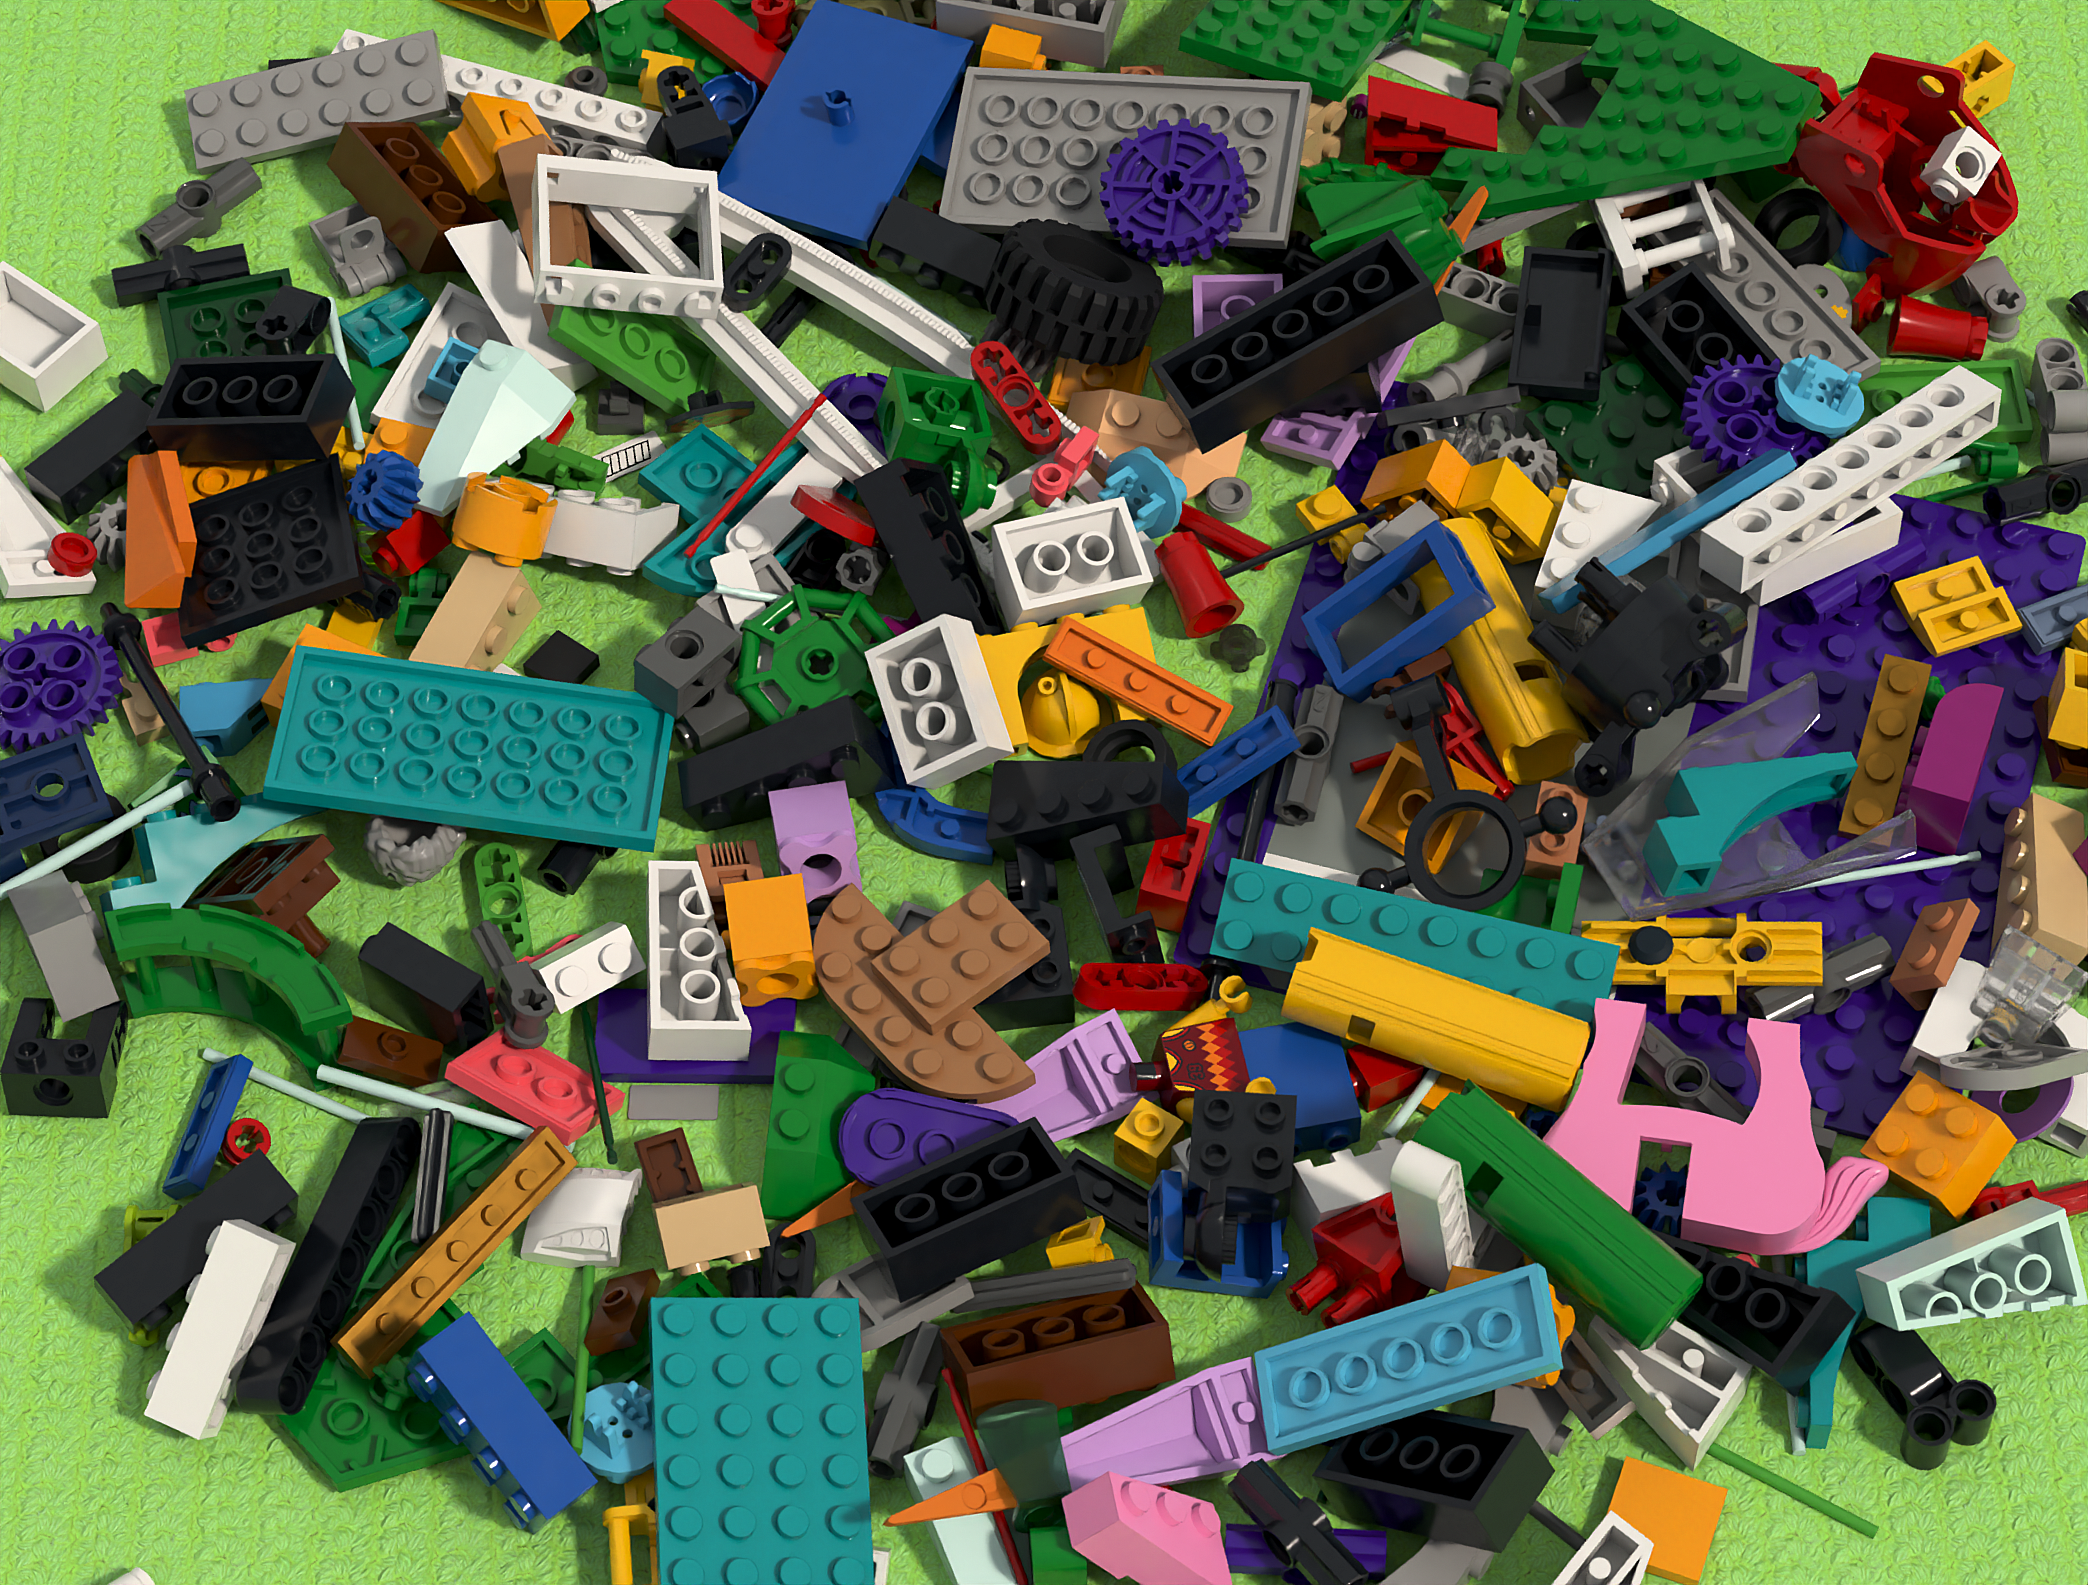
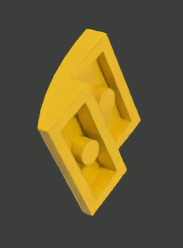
M1979 556L1894 582L1890 590L1905 620L1921 643L1935 658L2019 631L2023 626L2003 586L1994 588Z

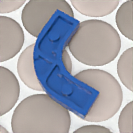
M884 717L880 731L890 741L898 788L873 793L875 804L886 824L901 839L927 853L992 866L996 852L986 841L988 813L947 805L936 800L925 788L907 784L886 718Z

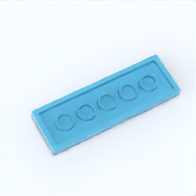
M1537 1262L1254 1352L1268 1451L1277 1456L1563 1369L1546 1268Z

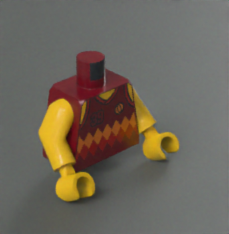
M1227 977L1219 988L1221 999L1217 1001L1211 998L1158 1036L1151 1062H1135L1130 1064L1129 1082L1133 1092L1158 1091L1162 1109L1191 1125L1195 1089L1264 1094L1276 1093L1277 1090L1273 1083L1266 1077H1259L1250 1081L1234 1017L1227 1018L1226 1016L1229 1010L1242 1014L1251 1009L1253 999L1248 992H1243L1238 997L1233 998L1234 994L1242 991L1246 986L1241 977Z

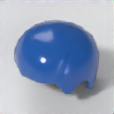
M737 71L730 75H718L702 86V90L711 102L719 120H727L732 136L742 134L761 100L755 81L751 82L742 73Z

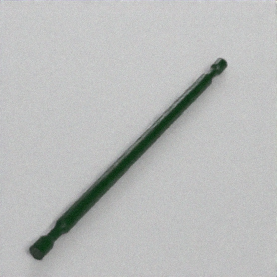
M586 1000L578 1005L581 1011L580 1020L603 1140L607 1146V1160L610 1165H614L618 1162L613 1147L614 1138L590 1015L586 1008Z

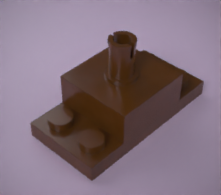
M324 834L251 842L194 893L182 907L199 910L200 904L232 909L257 917L279 927L304 944L305 951L315 959L330 946L331 941L324 936L306 913L341 882L324 861L335 848Z

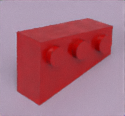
M1368 75L1364 138L1365 165L1378 166L1379 162L1388 164L1389 169L1404 175L1431 176L1448 147L1497 152V109Z

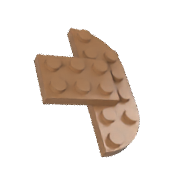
M988 879L906 937L889 922L853 883L844 888L832 900L819 921L814 937L813 953L818 983L822 993L833 1009L903 1083L921 1094L943 1099H977L978 1104L991 1103L1012 1097L1036 1084L1035 1073L981 1018L973 1007L1051 953L1050 943Z

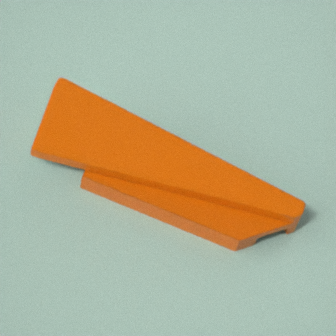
M156 451L149 455H134L128 461L124 605L128 608H180L185 577L192 576L197 539L177 452Z

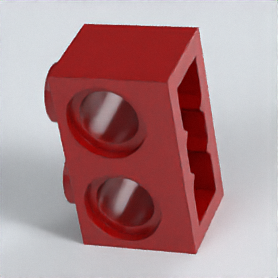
M1187 817L1186 834L1155 840L1140 886L1135 915L1144 911H1151L1156 927L1181 933L1205 857L1211 829L1210 823Z

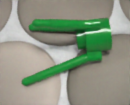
M1975 440L1953 456L1968 455L1971 458H1975V473L1977 476H1984L1985 481L1927 495L1923 500L1937 503L1987 491L1988 485L2016 478L2019 467L2017 446L2008 442Z

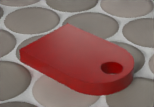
M799 485L790 504L798 511L820 525L852 541L869 547L885 548L866 508L828 487Z

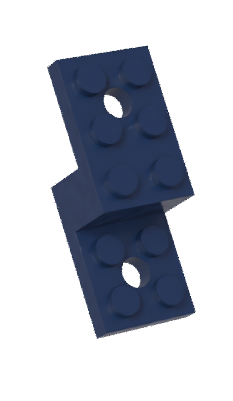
M82 732L0 761V884L27 870L20 849L113 817L111 806ZM60 784L63 786L62 790L54 796L44 797L39 795L40 791L47 785Z

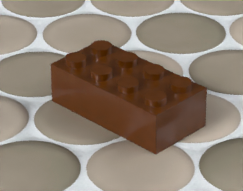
M345 122L327 162V166L340 180L341 185L354 196L366 214L379 219L387 239L396 245L407 258L411 267L419 273L467 272L444 233L451 228L497 221L499 218L485 202H481L476 196H471L467 193L448 160L415 122Z
M1138 1280L1130 1289L1068 1297L939 1329L945 1369L951 1368L953 1372L955 1386L961 1394L974 1430L982 1428L988 1430L999 1429L1006 1426L1010 1421L1030 1416H1050L1057 1413L1061 1408L1081 1403L1097 1404L1106 1401L1112 1395L1132 1390L1149 1391L1156 1388L1160 1383L1176 1380L1169 1323Z

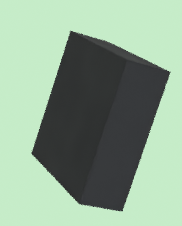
M559 630L523 664L524 673L528 677L582 684L600 666L599 656Z

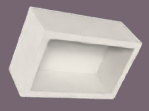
M2 261L0 263V383L46 413L109 358L98 322Z

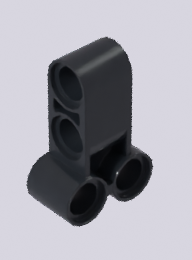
M1877 1322L1850 1338L1849 1346L1856 1363L1905 1424L1900 1442V1453L1904 1461L1911 1467L1919 1470L1938 1468L1945 1461L1951 1440L1960 1445L1972 1446L1982 1442L1987 1437L1997 1405L1993 1390L1984 1382L1976 1379H1965L1957 1383L1914 1329L1897 1331ZM1959 1409H1971L1979 1414V1416L1965 1415ZM1927 1433L1935 1437L1937 1440L1926 1441L1921 1439L1917 1434Z

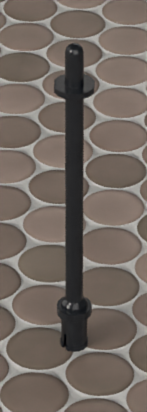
M104 603L100 608V615L104 620L101 634L104 635L109 646H112L114 650H121L187 761L193 772L190 778V787L193 793L200 800H204L211 816H214L213 818L216 821L225 822L233 819L239 813L241 805L229 787L230 777L224 767L219 764L209 763L138 643L142 630L141 623L131 613L122 614L114 603Z
M1278 678L1275 679V682L1271 680L1268 684V693L1263 711L1264 713L1277 704L1284 712L1293 730L1294 723L1291 717L1299 690L1298 686L1286 679ZM1277 762L1253 779L1236 859L1255 863ZM1215 955L1214 958L1205 959L1201 962L1200 972L1209 981L1204 1003L1211 998L1217 1001L1221 999L1219 988L1227 977L1239 976L1242 978L1243 970L1233 962V959Z

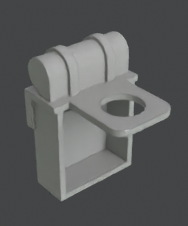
M359 202L309 223L314 244L329 265V272L340 289H345L349 298L359 294L365 295L370 293L371 289L387 282L389 284L396 281V278L407 274L405 264L398 253L396 245L387 239L379 219L366 214Z
M1420 499L1389 523L1385 519L1364 534L1363 542L1355 544L1349 553L1347 560L1348 569L1345 571L1343 578L1344 585L1434 520L1439 521L1440 517ZM1408 577L1402 582L1408 592V599L1401 597L1395 588L1386 593V595L1407 614L1411 615L1417 609L1420 590Z

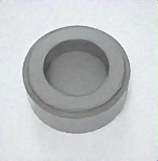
M1222 477L1209 485L1206 492V509L1212 517L1225 523H1233L1244 519L1249 514L1252 507V491L1246 482L1235 477Z

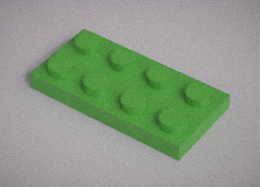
M578 258L566 265L593 269ZM555 305L547 334L673 417L690 411L688 395L704 390L705 394L708 393L717 355L702 340L664 315Z
M2019 360L1881 365L1879 373L1858 383L1864 396V411L1857 424L1846 432V437L1866 425L1872 418L1880 416L1899 404L1905 397L1911 396L1924 388L1936 377L1942 376L1960 365L2002 390L1998 425L1978 439L1990 442L2031 441L2033 426Z

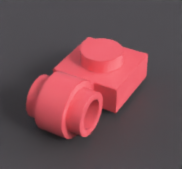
M1083 426L1073 440L1067 437L1058 447L1053 459L1058 465L1048 463L1034 471L1029 492L1037 505L1048 508L1056 497L1064 500L1066 492L1073 487L1092 463L1100 434Z
M178 612L141 621L154 668L200 655L198 646L188 649L182 640ZM238 633L203 645L214 652L228 650L234 645Z

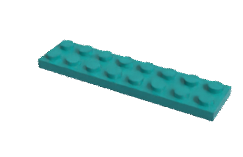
M1231 858L1209 954L1293 973L1296 963L1302 962L1309 939L1307 936L1312 926L1588 1022L1591 1029L1588 1042L1594 1043L1596 998L1609 999L1621 946Z

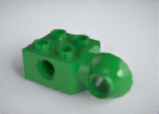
M892 366L877 407V415L888 463L903 457L942 465L963 520L972 516L979 509L988 510L992 506L996 495L997 473L995 469L986 468L983 462L993 434L979 381Z

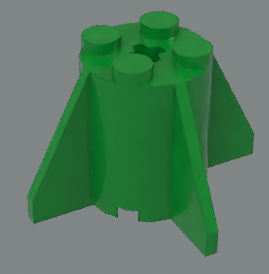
M1423 178L1412 181L1321 183L1305 192L1321 227L1319 234L1323 236L1311 243L1310 246L1313 253L1328 264L1391 229L1434 286L1449 264L1457 260V256L1465 252L1457 232L1453 228L1448 230L1442 216L1448 214L1442 197L1437 190L1431 191Z

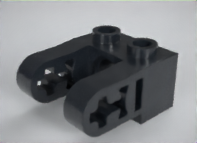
M684 66L665 68L657 77L659 101L667 115L662 119L668 156L667 164L676 168L715 171L718 177L731 154L728 145L733 144V136L726 119L719 120L711 102L703 92L692 70ZM674 86H679L681 90H684L685 97L679 99Z
M25 997L22 1001L0 1071L9 1115L108 1118L118 1084L116 1072L128 1030L126 1002L119 1000L94 1010L85 1040L52 1039L55 1026L53 1000L51 998Z

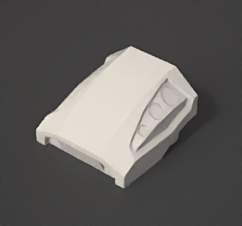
M574 1167L530 1213L520 1252L521 1260L566 1268L584 1265H595V1268L619 1267L622 1254L621 1242L623 1235L627 1234L628 1218L634 1211V1197L638 1195V1188H641L643 1182L642 1169L636 1168L632 1172L611 1169Z

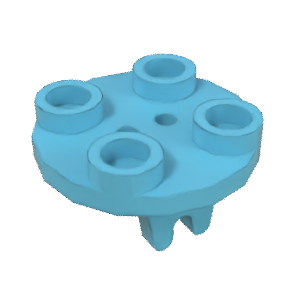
M1810 353L1807 357L1795 358L1783 365L1775 380V395L1779 401L1776 410L1779 416L1787 422H1797L1812 431L1821 432L1831 439H1841L1849 429L1857 424L1864 411V396L1858 386L1862 374L1852 370L1849 375L1840 367L1829 361L1818 359V356Z
M1140 446L1118 455L1109 465L1106 481L1104 482L1106 488L1101 490L1097 496L1102 501L1124 497L1137 533L1143 531L1150 539L1162 537L1170 533L1179 523L1182 502L1187 498V489L1184 482L1180 478L1175 477L1166 464L1145 446Z
M633 1380L630 1383L619 1382L602 1385L586 1394L582 1454L579 1457L591 1471L605 1476L612 1483L623 1484L631 1481L634 1476L641 1475L654 1467L651 1391L638 1385ZM571 1410V1414H570V1418H569V1422H568V1426H567V1439H568V1442H569V1443H570V1429H571L572 1410ZM615 1422V1423H617V1424H616V1425H610L609 1423ZM625 1435H631L632 1437H630V1438H625L624 1436H625Z

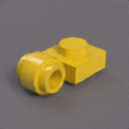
M1335 484L1296 503V516L1310 534L1358 514ZM1365 523L1357 524L1317 541V543L1321 546L1329 542L1334 557L1339 563L1343 564L1347 562L1353 546L1363 542L1364 534L1370 529Z

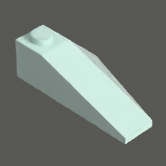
M487 339L463 371L418 466L420 469L419 479L424 484L417 493V497L421 501L414 504L413 508L445 517L458 507L469 473L486 472L489 475L503 463H506L508 466L513 464L520 458L519 450L536 437L542 441L554 432L577 400L575 393L526 350Z
M952 1436L903 1456L906 1485L915 1505L979 1476L965 1437ZM977 1438L988 1471L1012 1461L1002 1440ZM1025 1507L1003 1510L1027 1575L1028 1585H1033ZM992 1512L924 1522L953 1585H1018Z

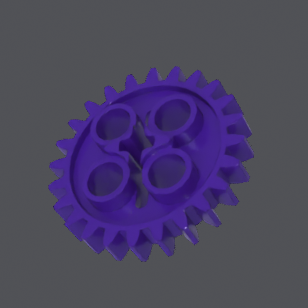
M1739 354L1734 366L1724 358L1719 360L1717 370L1706 365L1702 377L1697 375L1693 377L1691 387L1687 388L1682 403L1683 408L1680 420L1685 421L1682 433L1686 436H1692L1689 448L1691 450L1704 448L1701 462L1706 463L1714 459L1718 461L1716 469L1718 474L1724 472L1727 468L1733 469L1735 472L1772 448L1790 451L1797 464L1794 469L1796 470L1808 459L1814 458L1827 450L1831 438L1821 432L1812 431L1797 422H1787L1779 416L1776 410L1779 401L1775 395V380L1780 372V359L1777 358L1770 366L1763 364L1761 355H1756L1753 364H1747L1745 358Z
M52 619L47 630H41L38 623L33 622L30 634L24 635L17 628L14 629L15 641L9 643L0 638V748L2 750L13 745L18 755L24 753L28 746L35 749L81 732L93 737L95 736L92 727L94 722L105 724L109 722L104 709L118 708L119 705L114 695L123 692L119 679L124 675L113 647L108 645L103 634L95 636L89 625L79 631L73 620H70L62 630L56 619Z

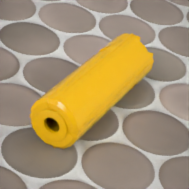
M1458 517L1442 520L1440 523L1458 535L1496 605V608L1474 621L1473 624L1466 627L1442 646L1454 662L1452 665L1480 724L1484 728V732L1507 779L1512 780L1513 783L1518 785H1534L1541 783L1542 780L1548 781L1562 776L1566 771L1574 767V753L1582 745V742L1590 743L1589 735L1577 711L1561 697V690L1564 685L1554 665L1527 641L1528 636L1535 627L1484 526L1475 519ZM1436 558L1409 577L1420 590L1419 599L1426 613L1455 594Z
M1311 926L1302 962L1296 963L1281 1011L1282 1017L1465 1081L1470 1079L1476 1085L1556 1113L1565 1108L1588 1045L1591 1032L1588 1022Z

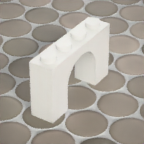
M1959 957L1946 987L1936 989L1899 1070L1913 1077L1919 1070L1940 1082V1060L1942 1058L1967 1051L1969 1044L1977 1037H1980L1988 1024L1996 1032H2005L1989 1022V1020L2004 1017L2003 1015H2006L2007 1011L1980 995L1979 992L1982 986L2011 1004L2014 1001V1007L2020 1008L2024 1001L1986 977L1988 970L1975 961ZM2011 982L2019 988L2023 986L2021 983ZM2024 985L2022 989L2030 993L2031 989ZM2032 991V996L2061 1013L2053 1019L2025 1002L2021 1010L2047 1025L2041 1032L2016 1016L2013 1019L2014 1015L2007 1013L2008 1020L2012 1021L2015 1026L2022 1028L2020 1030V1028L2010 1024L2012 1033L2017 1034L2020 1030L2032 1038L2034 1043L2088 1049V1018L2080 1015L2070 1006L2057 1004ZM1998 998V1001L1996 1002L1998 1004H2001L2002 999L2000 1000V998ZM2002 1002V1007H2006L2007 1003L2003 1006L2005 1002ZM1976 1003L1987 1011H1990L1991 1007L1992 1010L2001 1014L1996 1015L1990 1011L1987 1019H1984L1973 1011V1007ZM2088 1072L2073 1076V1093L2066 1109L2054 1124L2038 1135L2039 1138L2083 1159L2088 1154Z

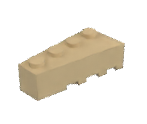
M471 550L408 660L493 672L502 663L542 608L521 569L504 565L496 561L494 557L480 551Z
M2032 792L2020 808L2015 807L2011 810L2004 825L2005 840L1988 970H1992L2011 982L2023 985L2025 983V986L2031 987V990L2035 986L1993 960L1997 951L2057 989L2088 954L2087 875L2072 855L2085 840L2084 816L2079 811ZM2037 986L2033 990L2034 993L2047 999L2051 996Z

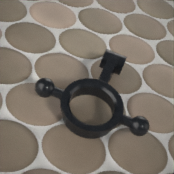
M1432 673L1390 690V697L1402 727L1406 731L1412 729L1411 732L1435 798L1417 813L1408 829L1404 845L1405 865L1389 872L1378 867L1369 868L1359 876L1356 886L1394 894L1396 889L1413 883L1419 893L1431 903L1469 912H1477L1502 901L1517 885L1526 863L1527 838L1545 831L1556 836L1567 834L1575 827L1578 813L1575 805L1569 799L1562 796H1554L1542 803L1537 814L1519 820L1515 813L1498 798L1478 790H1459L1446 754L1447 735L1440 717L1452 712L1451 705L1439 676L1436 673ZM1471 810L1488 813L1502 825L1508 839L1509 856L1502 875L1489 888L1476 894L1458 895L1447 892L1435 881L1428 865V846L1434 831L1445 819L1456 813Z

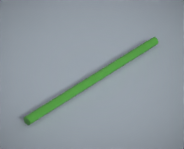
M584 1265L582 1268L570 1429V1445L578 1455L582 1454L589 1364V1351L584 1344V1339L592 1322L595 1265Z
M1637 1412L1636 1417L1645 1421L1644 1418ZM1714 1442L1706 1452L1874 1539L1879 1529L1878 1526Z

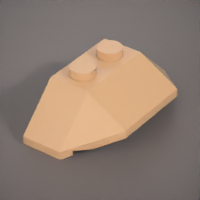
M1113 389L1073 393L1066 417L1074 422L1076 426H1079L1080 429L1086 426L1100 434L1097 445L1111 461L1118 455L1137 447L1145 446L1149 448L1157 458L1166 464L1175 477L1180 478L1184 482L1187 489V498L1184 503L1206 493L1209 485L1219 478H1236L1247 440V434L1241 433L1202 455L1167 402ZM1092 461L1086 470L1103 488H1106L1104 482L1106 481L1107 473Z

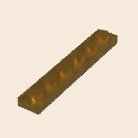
M538 1126L330 1340V1343L362 1379L371 1380L376 1375L372 1372L373 1367L378 1366L379 1363L386 1364L569 1174L578 1164V1161L548 1126Z

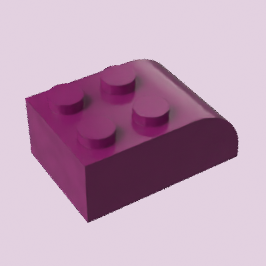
M1972 683L1954 688L1945 694L1937 704L1930 728L1920 726L1912 752L1913 756L1905 771L1900 789L1901 793L1893 819L1902 821L1898 840L1948 855H1955L1990 743L2004 688L1984 683Z

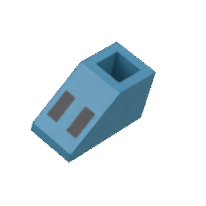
M249 678L244 681L224 683L203 682L197 685L180 686L179 712L199 746L204 744L214 757L235 756L270 724L260 700L274 678Z

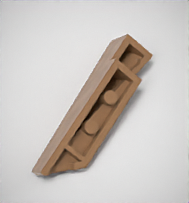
M544 133L502 146L498 150L532 275L531 186L537 154L563 156V152ZM547 172V177L557 178L558 173ZM549 200L550 265L566 266L578 258L592 268L584 204ZM540 303L547 326L550 327L555 305Z

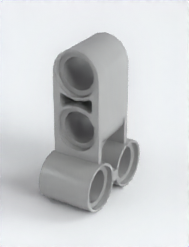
M2052 337L2043 339L2036 346L2030 388L2034 394L2035 405L2042 426L2040 452L2043 465L2061 466L2088 458V386L2075 346L2062 338Z

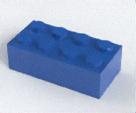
M469 1311L416 1350L406 1367L411 1373L407 1377L410 1387L424 1403L431 1399L441 1412L443 1417L439 1419V1423L454 1444L458 1445L463 1442L475 1457L470 1462L473 1470L487 1487H491L493 1484L497 1486L507 1500L503 1504L506 1514L519 1529L522 1530L527 1526L533 1535L584 1497L598 1482Z

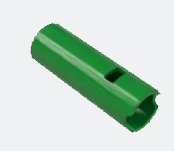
M1467 1079L1464 1083L1461 1094L1450 1092L1439 1103L1412 1138V1141L1458 1161L1461 1165L1466 1205L1532 1261L1546 1268V1272L1639 1351L1648 1350L1673 1325L1700 1290L1703 1284V1274L1470 1079Z

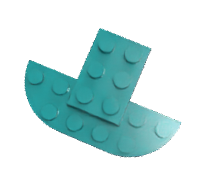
M702 423L639 472L638 484L662 503L679 504V516L691 525V527L643 564L642 576L669 592L701 598L715 589L717 580L710 560L713 557L726 554V536L730 529L735 527L809 450L798 440L779 455L709 538L701 543L691 559H688L683 555V552L697 540L701 531L757 467V465ZM845 480L835 490L854 502L858 496L855 485L848 480ZM808 518L773 554L783 569L787 568L812 533L828 528Z

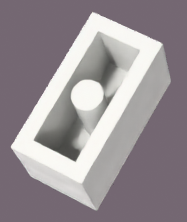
M613 921L529 964L540 985L549 989L554 995L555 1005L553 1012L558 1014L568 1011L647 968L626 924Z

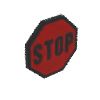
M718 389L705 394L704 390L695 392L687 397L690 411L665 420V434L689 433L701 423L707 428L732 423L753 415L755 409L754 402L723 403L722 395Z

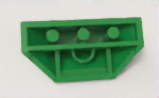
M780 1030L760 1199L764 1219L795 1222L856 1180L843 1165L837 1149V1131L841 1118L848 1107L861 1096L875 1090L876 1078L830 1035Z

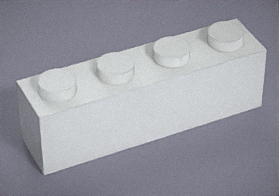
M242 1219L224 1220L222 1226L219 1225L214 1229L206 1245V1254L209 1257L203 1272L196 1275L187 1290L186 1302L189 1303L185 1316L182 1322H178L173 1327L167 1339L166 1350L169 1351L164 1367L155 1373L148 1385L146 1398L149 1400L144 1415L198 1440L218 1435L235 1394L238 1378L261 1331L296 1243Z

